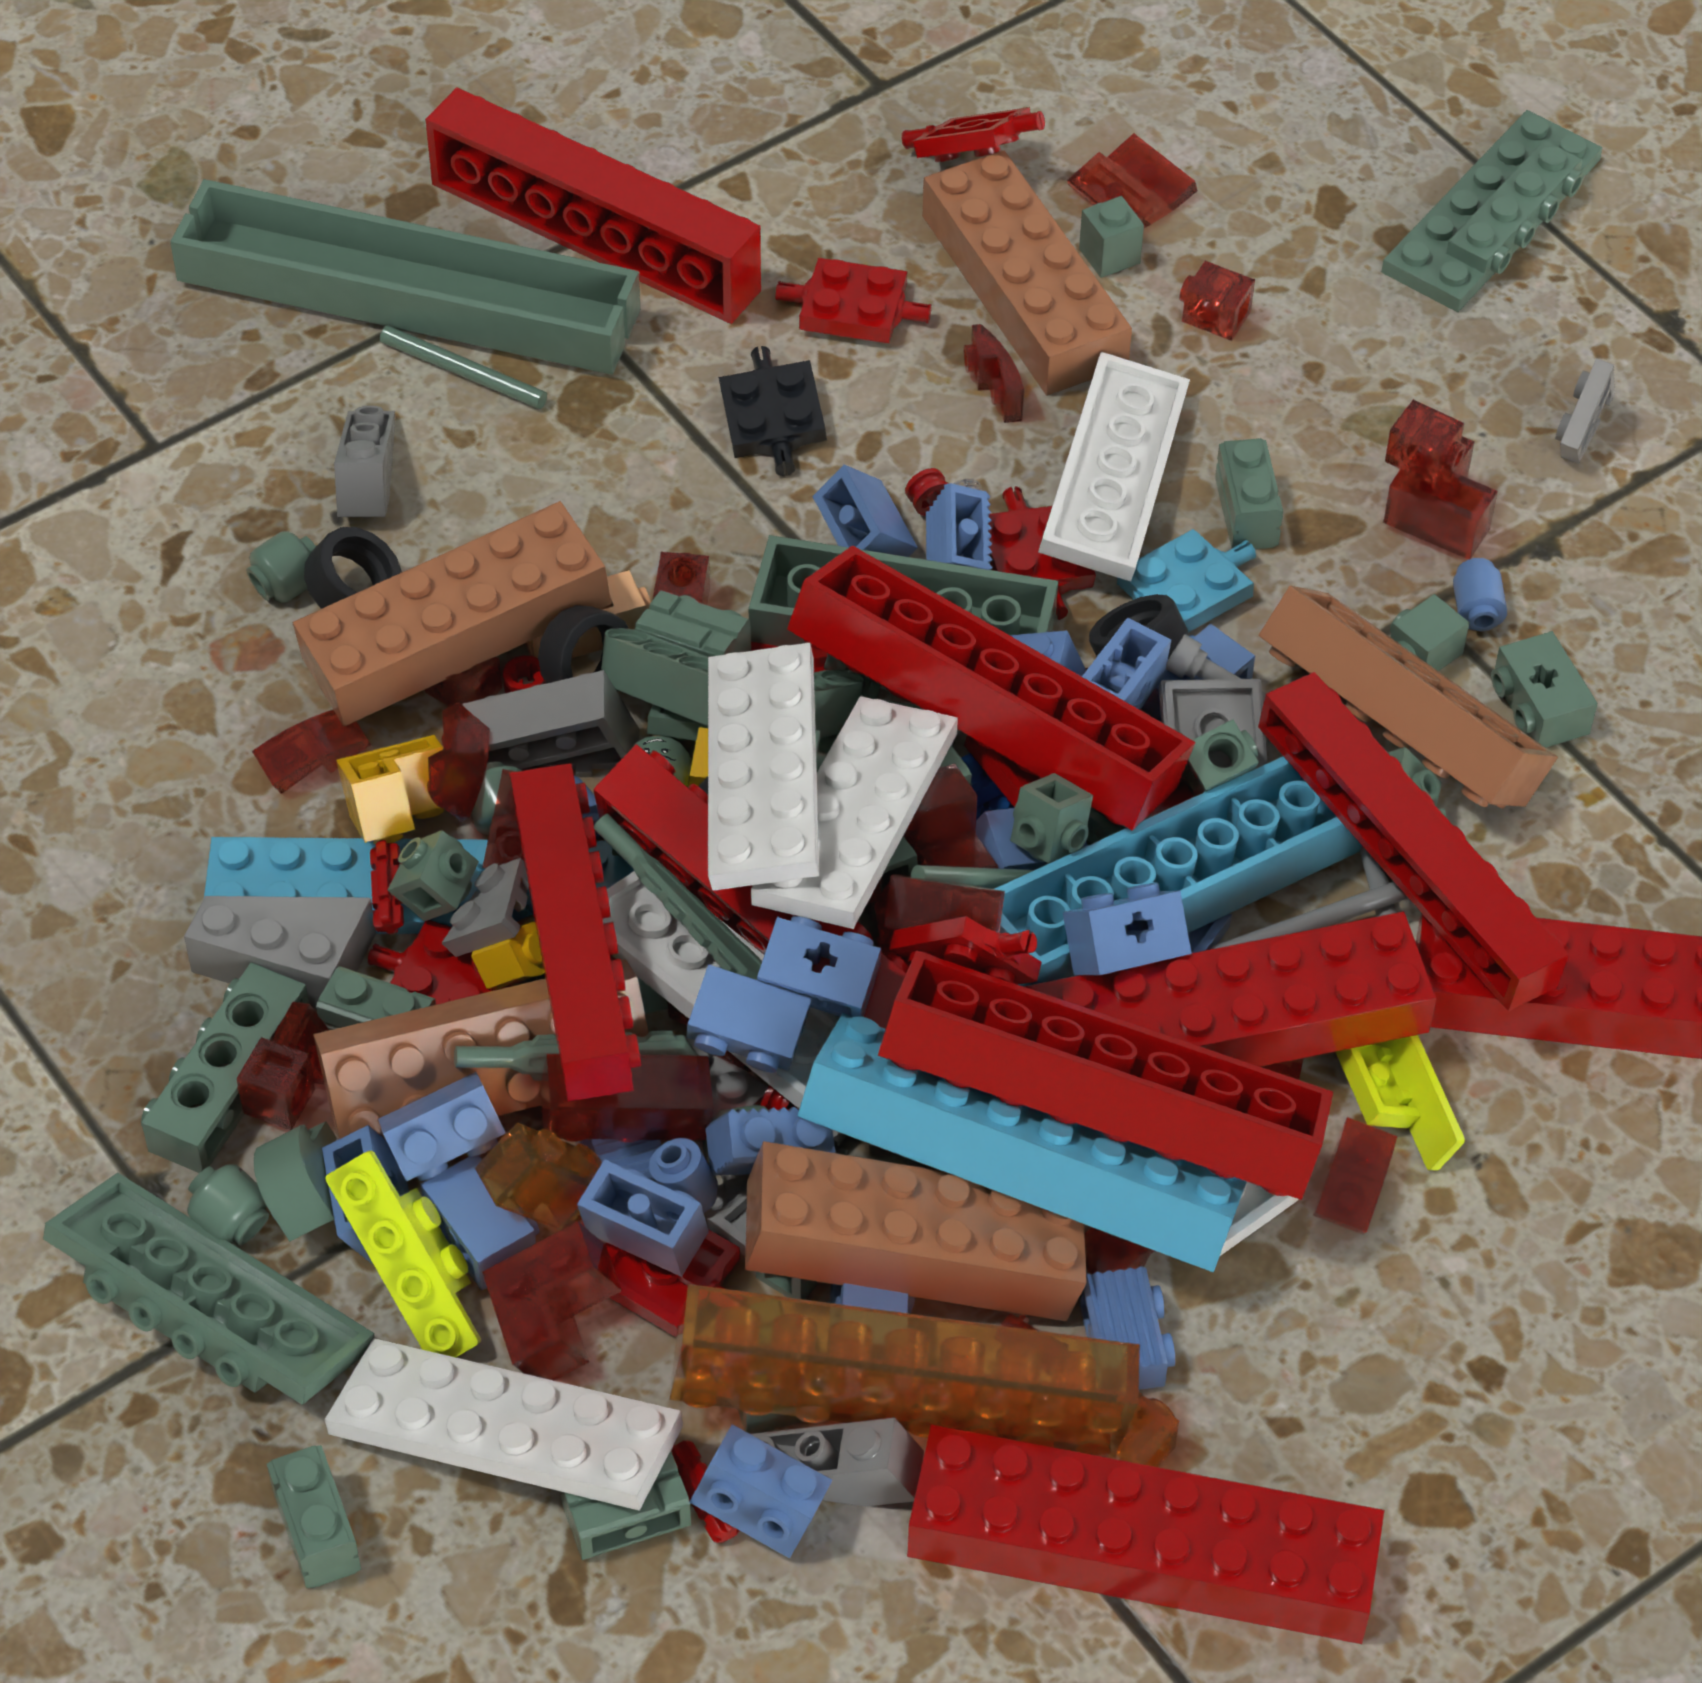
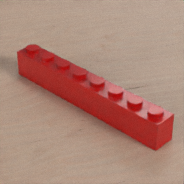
M1315 672L1266 693L1258 728L1509 1012L1558 987L1569 957L1560 939L1551 934L1532 914L1528 904L1522 898L1517 897L1499 877L1495 867L1478 854L1466 840L1464 833L1457 826L1452 825L1435 806L1431 796L1421 790L1405 773L1400 762L1394 756L1389 755L1372 736L1368 726L1359 721L1342 703L1338 693L1328 687Z
M571 763L510 773L516 819L567 1100L569 1102L634 1091L631 1068L641 1067L639 1046L636 1034H625L626 1029L633 1028V1019L629 997H618L617 992L626 991L621 959H610V955L618 954V945L614 923H603V919L611 918L606 886L596 888L595 884L604 882L599 851L589 852V848L597 847L592 816L582 818V814L590 813L585 782L575 784Z

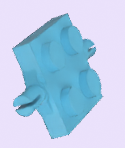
M1192 529L1139 558L1131 582L1117 577V585L1132 597V600L1154 594L1169 596L1174 600L1189 633L1253 597L1254 583L1237 567L1255 559L1256 551L1247 540L1226 552L1215 549L1197 531Z

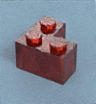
M1431 423L1389 486L1383 523L1465 559H1471L1491 528L1498 494L1497 490L1468 478L1475 441Z
M955 763L938 769L903 836L917 854L918 865L998 869V865L976 835L977 794ZM919 887V900L923 904L928 903L938 918V913L941 909L936 891L943 887ZM967 888L981 895L992 890Z
M578 1221L482 1271L512 1365L524 1374L553 1381L590 1362L574 1316L622 1291L607 1246Z

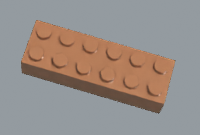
M1005 150L924 177L923 218L1046 396L1092 380L1101 352L1129 360L1132 327Z
M559 501L292 623L303 661L345 727L542 636L548 624L565 609L575 605L592 606L600 609L611 604L605 565L563 503Z
M1289 586L1258 635L1272 645L1269 653L1273 657L1290 667L1298 664L1308 671L1309 674L1315 672L1328 687L1334 689L1347 700L1345 706L1353 715L1365 722H1370L1374 719L1386 728L1383 733L1386 739L1400 748L1406 747L1408 750L1410 747L1414 748L1425 756L1422 763L1427 769L1445 779L1449 775L1454 777L1464 785L1461 792L1471 801L1482 807H1487L1488 804H1493L1502 809L1506 805L1526 807L1558 759V756L1329 593Z
M623 959L621 962L626 991L617 992L618 997H629L633 1019V1028L626 1029L625 1032L636 1034L637 1037H645L649 1032L638 977L627 960ZM546 978L313 1034L338 1140L367 1125L385 1139L378 1121L379 1118L477 1072L498 1116L567 1099L563 1076H556L551 1081L533 1080L530 1074H522L511 1068H455L454 1065L455 1046L511 1047L523 1041H532L537 1035H556Z
M763 1141L747 1180L745 1270L843 1285L844 1283L908 1293V1296L1061 1321L1068 1320L1087 1283L1083 1223L944 1171Z

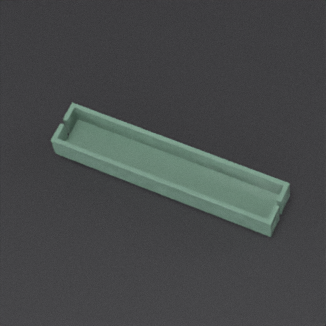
M203 179L189 205L190 214L185 213L170 241L176 278L180 282L379 325H389L393 328L613 375L624 350L625 338H629L641 310L639 271L206 179Z

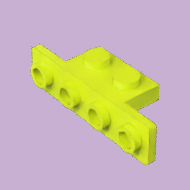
M1418 1035L1336 1051V1055L1367 1126L1409 1128L1428 1170H1439L1464 1144V1135Z
M371 1150L327 1174L325 1180L422 1350L456 1358L477 1346L481 1342V1338L455 1294L471 1284L466 1275L468 1273V1265L461 1251L455 1245H449L439 1227L441 1224L440 1215L432 1201L425 1196L422 1197L417 1188L399 1196L375 1152Z

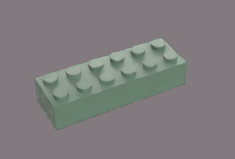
M769 535L748 608L751 642L775 646L805 643L802 638L787 630L802 584L806 578L840 555L848 547ZM862 550L1008 635L1053 632L1058 581Z

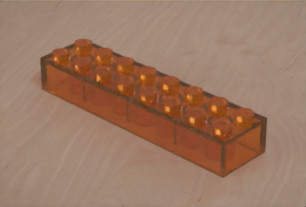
M688 1284L675 1343L669 1400L682 1401L695 1408H709L712 1406L736 1408L754 1416H763L769 1413L797 1416L800 1420L808 1423H821L826 1420L852 1423L896 1418L906 1431L922 1438H928L930 1426L937 1425L1090 1455L1116 1458L1138 1406L1140 1344Z

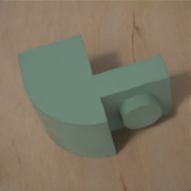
M326 1121L309 1130L305 1125H300L257 1147L254 1153V1172L260 1193L289 1242L334 1220L329 1186L325 1180L327 1174L322 1148L335 1142L337 1137Z

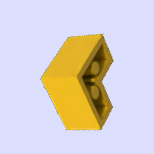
M435 735L336 760L349 816L365 843L373 841L376 844L380 840H385L387 843L396 842L403 838L404 832L415 830L412 815L417 819L431 818L443 813L444 807L456 804L443 746Z

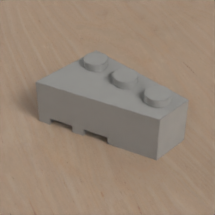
M604 670L585 673L577 677L548 684L535 685L531 688L502 695L489 696L485 699L463 704L462 752L475 771L480 766L490 762H501L504 766H514L523 771L571 763L572 769H576L577 777H592V769L614 768L631 750L634 744L639 741V727Z
M205 896L184 935L191 972L230 983L235 978L240 979L250 962L306 984L309 1005L316 1009L318 999L336 968L341 966L356 972L358 971L376 935V930L373 926L371 898Z

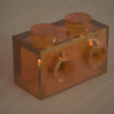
M517 1122L475 1167V1170L497 1207L569 1233L582 1220L577 1203L602 1162L592 1149L582 1143H578L575 1146L560 1140L547 1129L538 1131Z

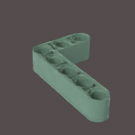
M619 628L610 629L605 632L601 671H605L616 690L708 726L707 656L638 630ZM824 670L814 673L815 730L820 731V738L840 733L859 697L862 696L864 683L862 676L843 670Z

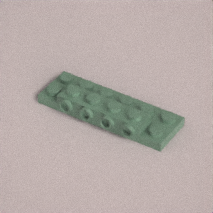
M1526 110L1383 259L1381 273L1459 312L1495 273L1501 274L1506 269L1512 254L1519 247H1527L1536 229L1543 221L1548 223L1552 220L1565 197L1571 198L1576 194L1583 178L1600 161L1603 147Z
M118 1172L45 1223L43 1240L85 1266L83 1283L86 1284L88 1293L95 1301L101 1304H107L112 1301L129 1312L130 1319L137 1328L146 1332L152 1329L158 1330L172 1339L175 1350L182 1357L194 1359L198 1356L214 1366L221 1381L230 1387H238L242 1384L256 1393L269 1383L303 1405L358 1361L374 1338L375 1333L227 1240H219L213 1237L193 1219Z

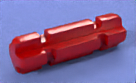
M380 840L376 843V847L370 850V865L373 869L371 871L372 905L375 909L373 910V926L377 932H387L389 935L396 934L398 928L404 925V909L401 905L403 903L388 891L399 868V864H401L398 861L401 850L397 843H387L385 840Z
M683 1440L673 1445L671 1452L690 1501L708 1466L700 1461L702 1456L694 1442ZM691 1504L700 1520L705 1521L706 1525L704 1527L715 1543H723L728 1539L734 1538L740 1532V1530Z

